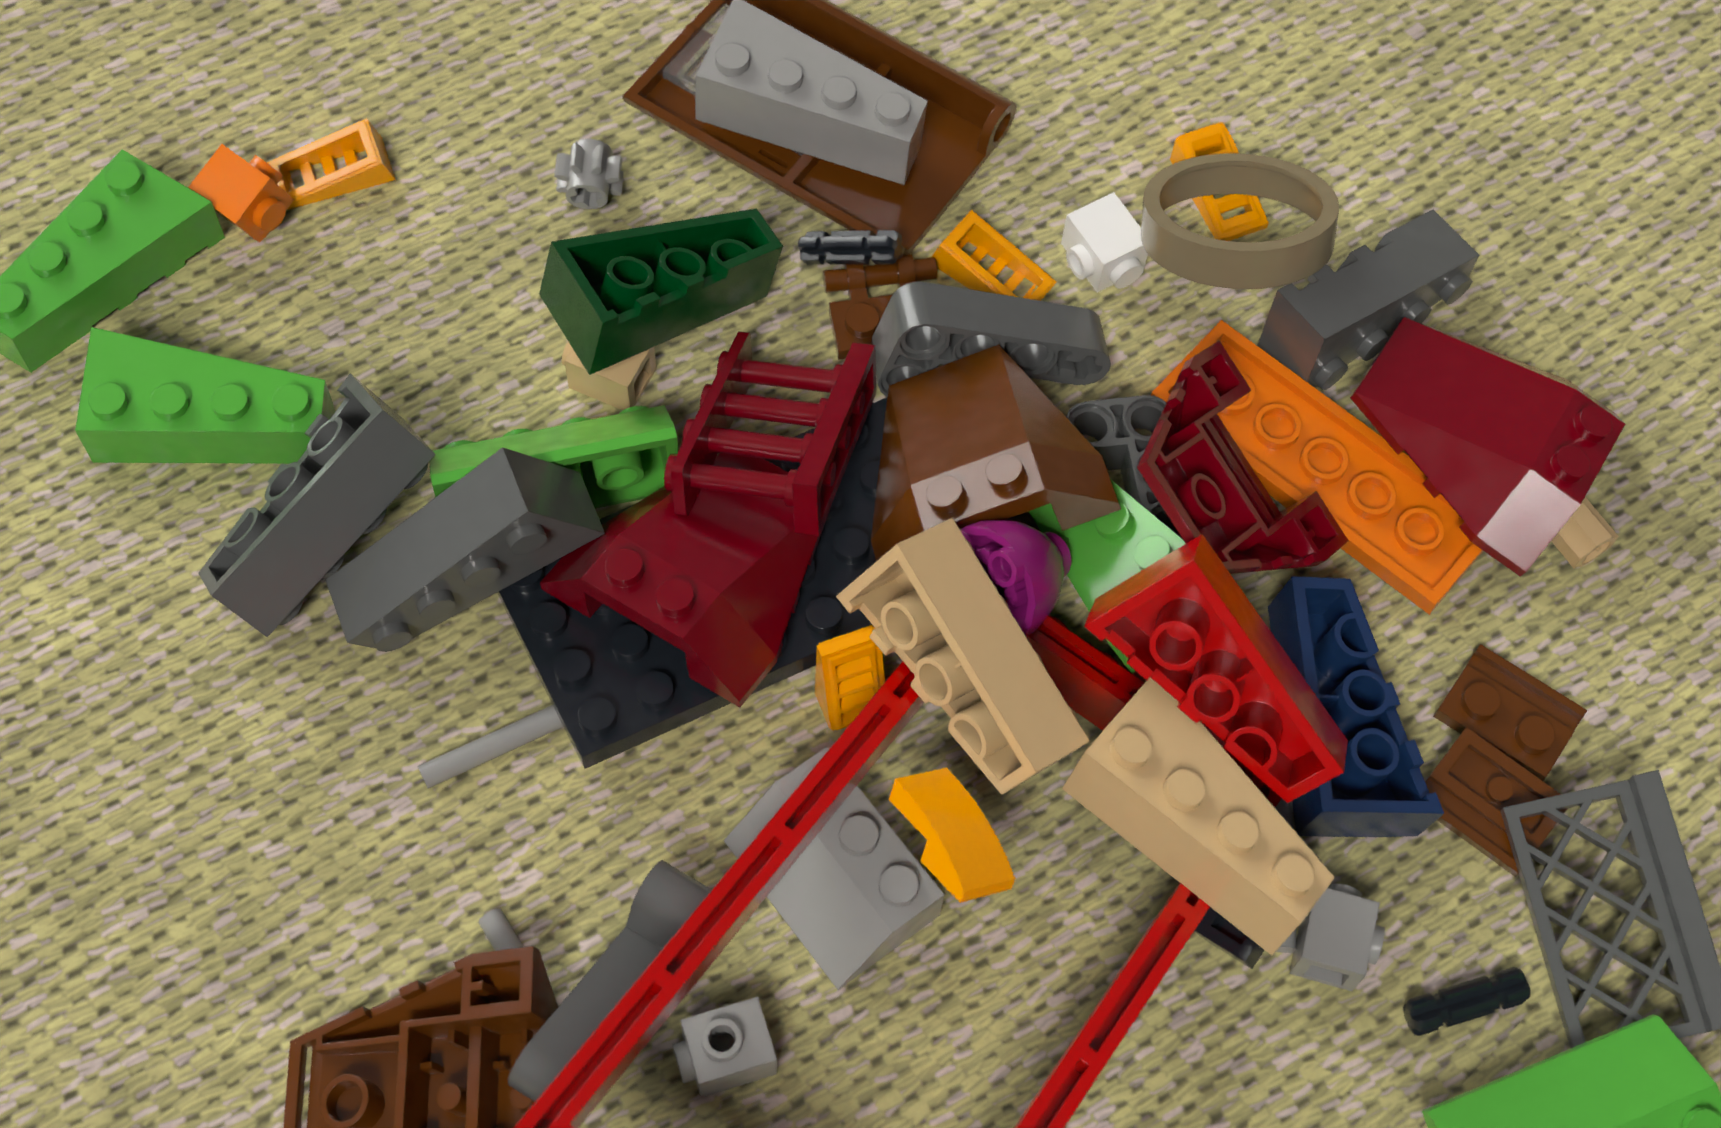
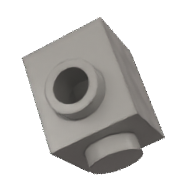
M1330 884L1299 925L1297 946L1293 953L1289 974L1353 991L1366 976L1368 963L1375 965L1382 950L1385 927L1376 925L1380 902L1362 898V893L1353 887L1343 884Z
M758 996L680 1020L684 1041L672 1044L682 1082L686 1083L696 1080L701 1098L777 1074V1058Z

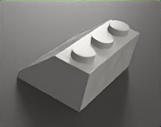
M827 747L776 781L724 839V842L737 859L829 750ZM856 786L768 894L767 898L833 985L839 990L939 917L944 893L860 788Z

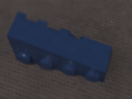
M1291 577L1268 606L1271 632L1348 740L1344 773L1292 801L1296 833L1299 836L1314 837L1418 836L1444 815V811L1436 792L1429 793L1419 768L1424 764L1415 739L1409 741L1396 710L1400 705V701L1393 683L1385 682L1375 658L1379 649L1352 581L1346 578Z

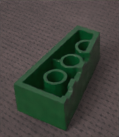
M757 208L551 241L539 295L584 368L591 375L767 297L783 245Z

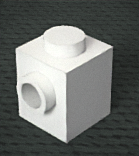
M1114 192L1067 214L1061 244L1066 250L1069 267L1078 279L1087 278L1098 293L1112 285L1119 289L1127 287L1142 275L1148 253L1141 241V227Z

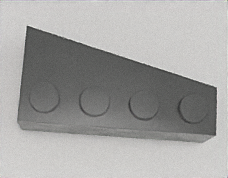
M1431 210L1386 233L1377 244L1374 252L1366 245L1353 250L1336 272L1328 265H1325L1308 277L1307 280L1310 283L1299 291L1292 283L1278 289L1257 346L1313 387L1318 385L1322 390H1326L1343 377L1348 370L1350 362L1359 356L1364 361H1368L1379 354L1389 336L1404 317L1423 323L1431 313L1432 309L1430 307L1441 300L1449 305L1459 299L1472 284L1469 276L1479 254L1440 215Z
M351 373L337 390L346 398L332 417L328 419L324 415L319 414L304 433L310 438L304 454L297 462H292L288 465L281 463L268 480L269 485L265 492V500L267 502L260 511L255 507L248 508L198 573L213 598L266 637L278 625L290 622L297 615L302 607L303 598L320 580L329 578L340 568L345 558V552L362 534H368L378 527L384 519L387 507L403 489L413 487L422 479L427 471L428 462L436 455L399 414Z
M502 447L325 581L347 643L388 652L405 646L414 637L600 537L605 532L580 472Z

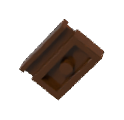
M1480 644L1433 717L1460 734L1466 727L1544 781L1588 710Z
M1467 727L1425 781L1429 793L1436 792L1444 811V815L1437 821L1515 877L1519 873L1500 810L1503 807L1561 795ZM1567 809L1558 810V811H1560V812H1562V813L1564 814ZM1543 814L1520 819L1527 843L1536 849L1540 847L1557 824V822Z

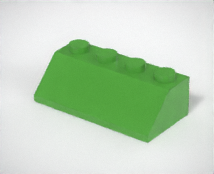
M665 405L652 408L634 406L623 410L619 414L596 419L578 417L567 420L560 426L534 431L530 429H516L499 438L478 442L468 440L452 442L442 449L432 450L436 455L429 461L430 477L435 497H437L503 447L580 472L595 509L644 499L665 486L664 473L666 462L670 454L678 453V440L675 426Z
M1650 1015L1422 1110V1114L1428 1128H1721V1093L1716 1082L1659 1015Z

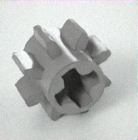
M596 139L576 141L571 146L570 155L557 153L554 177L557 178L556 191L566 192L568 202L578 208L598 209L603 207L608 201V193L619 196L622 194L624 174L621 170L622 157L612 156V149L602 141Z

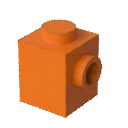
M223 144L219 146L188 187L210 200L217 213L259 243L270 231L276 229L281 224L286 210L295 200L278 185L283 175L257 155L248 163Z

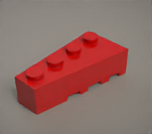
M1203 534L1095 599L1084 627L1099 640L1103 641L1106 638L1128 658L1126 663L1145 680L1152 678L1178 701L1177 707L1195 723L1201 721L1225 742L1224 748L1287 803L1344 773L1348 740Z

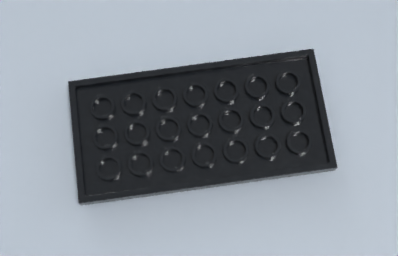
M887 397L872 403L832 502L812 563L807 566L799 589L800 597L795 612L791 613L782 638L783 646L778 661L753 693L815 666L818 643L872 625L860 609L849 613L836 596L876 562L871 543V533ZM815 428L794 437L804 438L806 433H814ZM763 458L787 472L791 469L798 470L800 466L798 462ZM631 506L599 519L601 524L606 523ZM561 558L497 592L584 769L731 704L728 700L689 678L684 651L604 604L589 618L543 591L540 582Z

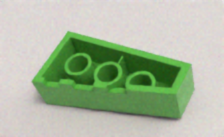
M122 149L0 276V354L30 373L89 333L95 323L117 308L122 310L138 299L137 294L163 276L168 278L186 265L185 261L205 247L210 249L220 242L225 236L212 202Z
M91 327L75 431L93 463L290 464L297 462L307 450L310 438L304 433L316 417L322 414L330 419L336 410L326 381L323 379Z
M1112 480L1111 482L1121 507L1119 511L1063 531L1051 503L1029 511L1041 532L1057 534L1068 546L1071 554V568L1067 576L1089 612L1096 598L1186 544L1183 539ZM1107 640L1115 653L1133 674L1135 670L1126 663L1128 658Z

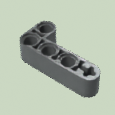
M912 282L903 285L895 291L873 334L871 345H875L878 387L880 392L886 397L888 396L889 385L937 368L939 364H948L998 344L1032 379L1072 385H1087L1102 379L1109 372L1111 362L1100 317L1092 310L928 282Z
M1142 395L1085 401L1073 406L1068 411L1066 418L1082 435H1089L1097 440V442L1090 443L1102 455L1107 471L1120 469L1125 492L1182 539L1137 469L1151 436H1143L1137 433L1135 429H1145L1153 433L1166 402L1155 396Z
M664 860L659 861L646 876L637 891L626 927L524 1048L511 1070L508 1085L536 1102L711 892V889Z

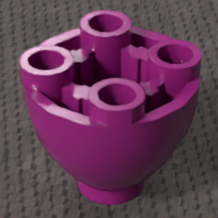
M980 521L960 529L965 539L973 547L976 557L998 593L1006 601L1011 614L1024 635L1027 637L1032 634L1053 610L1060 597L1063 578L1070 571L1071 554L1064 540L1053 532H1040L1025 523L1015 521Z

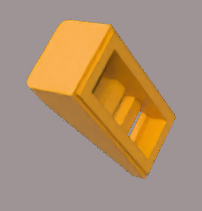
M367 118L267 162L283 175L278 185L295 199L287 210L396 180L383 139ZM366 151L368 157L359 161L357 153ZM344 157L347 166L338 170L334 159ZM321 163L325 176L316 180L312 165ZM300 169L305 185L295 189L290 171Z
M1218 122L1178 136L1173 146L1170 161L1172 164L1193 157L1239 152L1224 122ZM1229 194L1214 199L1213 195L1192 198L1215 239L1231 241L1268 227L1269 222L1258 196ZM1244 207L1246 213L1223 220L1222 213Z
M973 210L963 218L932 255V257H935L937 269L971 290L1017 297L1013 291L1026 278L1034 283V285L1022 298L1041 301L1057 283L1056 280ZM968 242L977 247L970 256L962 250ZM988 254L996 260L985 270L979 262ZM1007 266L1015 272L1003 285L996 279V276Z
M872 625L823 641L817 645L815 695L828 727L832 731L848 727L885 683L883 653L869 637L875 629Z

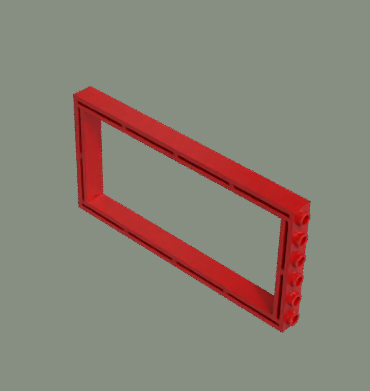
M1048 615L1046 620L1032 634L1026 637L1032 648L1040 656L1043 666L1067 705L1102 731L1145 683L1120 666L1111 655L1097 650L1053 616ZM903 661L514 1128H579L924 704L910 686L915 675ZM1205 726L1261 793L1276 808L1282 798L1224 748L1225 742ZM1179 882L1014 1128H1065L1210 908L1207 903L1193 894L1183 884Z

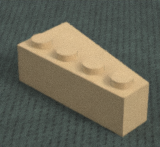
M953 518L896 544L836 596L849 613L860 609L875 627L869 637L885 656L895 651L911 670L915 678L910 686L925 704L930 702L933 705L941 706L951 718L948 727L949 733L1001 795L1090 742L1078 723L1075 713L1065 702L1043 666L1040 656L1030 645L1011 614L1006 601L998 593L976 557L973 547L965 539Z
M1149 678L1084 752L1062 790L1178 882L1187 887L1193 894L1202 899L1270 955H1273L1302 923L1335 877L1200 721L1197 723L1193 722L1177 707L1178 701L1152 678Z

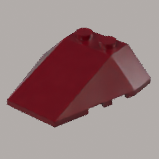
M1406 317L1398 323L1350 397L1398 455L1405 451L1424 473L1427 479L1422 484L1434 498L1441 494L1462 518L1464 523L1459 528L1467 538L1520 577L1528 571L1581 505L1626 425L1616 413L1567 379Z
M1219 340L1184 363L1137 469L1184 542L1188 543L1203 534L1230 574L1317 566L1336 553L1348 542V539L1317 491L1282 511H1279L1217 415L1252 391Z
M718 452L712 464L715 466L784 475L789 473L763 458ZM665 486L602 524L605 534L563 556L540 582L543 591L589 618L604 604L684 651L689 678L741 708L778 661L783 646L782 638L791 613L795 612L800 597L799 589L807 566L812 563L824 525L819 536L795 533L793 507L786 506L783 499L700 489L688 516L677 515L674 513L673 492L667 491Z

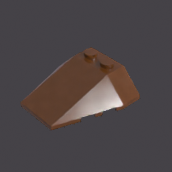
M999 344L889 385L871 533V543L876 561L896 544L950 518H953L959 529H962L980 521L1006 520L1051 503L1063 531L1121 510L1102 455Z
M535 946L472 953L454 962V969L425 983L416 980L399 988L400 995L371 1009L362 1006L291 1040L283 1128H301L307 1048L311 1046L312 1059L307 1128H514L535 1102L508 1085L509 1075L524 1048L558 1008L540 950Z

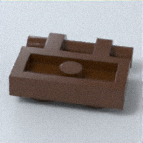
M912 254L897 259L893 265L874 264L863 266L845 264L842 269L823 271L825 293L848 291L849 296L847 301L829 303V316L838 360L846 359L852 342L871 344L873 334L892 295L868 298L866 288L897 284L899 289L903 285L912 282L937 279L935 257L913 259Z

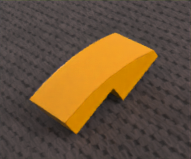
M947 767L895 779L889 801L927 839L921 862L960 903L1012 889L1015 876L997 835L973 797Z

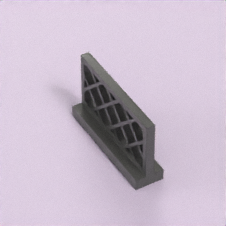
M1659 770L1633 775L1628 780L1503 807L1500 812L1570 1048L1586 1042L1579 1021V1015L1590 997L1623 1016L1616 1028L1619 1029L1645 1018L1637 1012L1654 983L1677 996L1685 1023L1669 1026V1028L1678 1039L1721 1030V967ZM1616 798L1623 826L1613 842L1580 824L1591 803ZM1579 806L1573 818L1558 811ZM1543 814L1566 828L1551 856L1546 855L1527 843L1520 819ZM1574 833L1607 852L1591 881L1558 862ZM1627 836L1632 853L1621 848ZM1615 857L1634 867L1639 872L1643 886L1632 905L1599 886ZM1532 859L1544 865L1538 878ZM1552 871L1585 890L1569 919L1545 906L1541 889ZM1593 895L1626 914L1610 943L1577 925L1579 918ZM1646 898L1652 917L1640 910ZM1634 919L1658 934L1662 949L1651 968L1618 949ZM1550 921L1563 928L1557 940H1555ZM1571 933L1604 952L1588 982L1583 981L1563 967L1560 951ZM1612 958L1645 977L1629 1007L1595 988ZM1665 963H1667L1672 981L1659 974ZM1569 984L1582 991L1575 1004Z

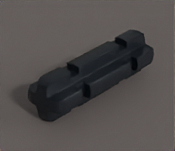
M878 230L877 236L873 231H832L831 236L826 231H809L804 237L799 238L797 246L800 250L801 261L807 265H824V261L830 265H869L870 259L877 265H893L904 254L902 236L894 230Z
M1511 967L1495 972V976L1490 977V979L1485 975L1438 990L1439 993L1434 994V997L1432 994L1427 993L1411 998L1403 1006V1013L1411 1032L1414 1035L1421 1036L1439 1030L1443 1023L1450 1027L1495 1013V1010L1499 1009L1500 1005L1503 1010L1521 1005L1531 997L1530 986L1526 981L1523 971L1519 968Z

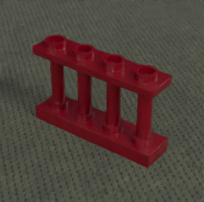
M738 331L729 351H722L719 356L717 375L713 383L706 384L702 390L700 409L695 419L689 418L686 421L682 445L678 453L670 454L667 459L664 485L667 491L673 492L674 513L688 516L700 489L783 499L786 506L793 507L795 533L819 536L877 393L875 345L852 342L843 365L836 364L832 370L752 360L751 333ZM751 384L831 393L829 398H821L819 403L746 395ZM735 417L816 427L814 433H806L804 438L730 429ZM718 452L798 462L800 466L798 470L791 469L788 475L715 466L712 464Z

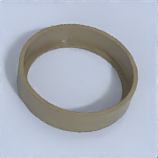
M1239 153L1193 157L1164 168L1148 182L1143 195L1141 241L1148 255L1156 263L1171 273L1187 280L1230 289L1278 287L1311 276L1323 268L1329 261L1334 251L1339 202L1334 190L1326 181L1315 173L1284 160ZM1214 194H1243L1269 198L1291 205L1309 215L1316 222L1306 230L1283 239L1266 242H1231L1191 232L1171 220L1164 210L1176 203L1195 197Z

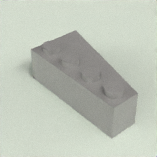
M733 0L696 74L695 119L905 185L922 144L928 101L746 1Z

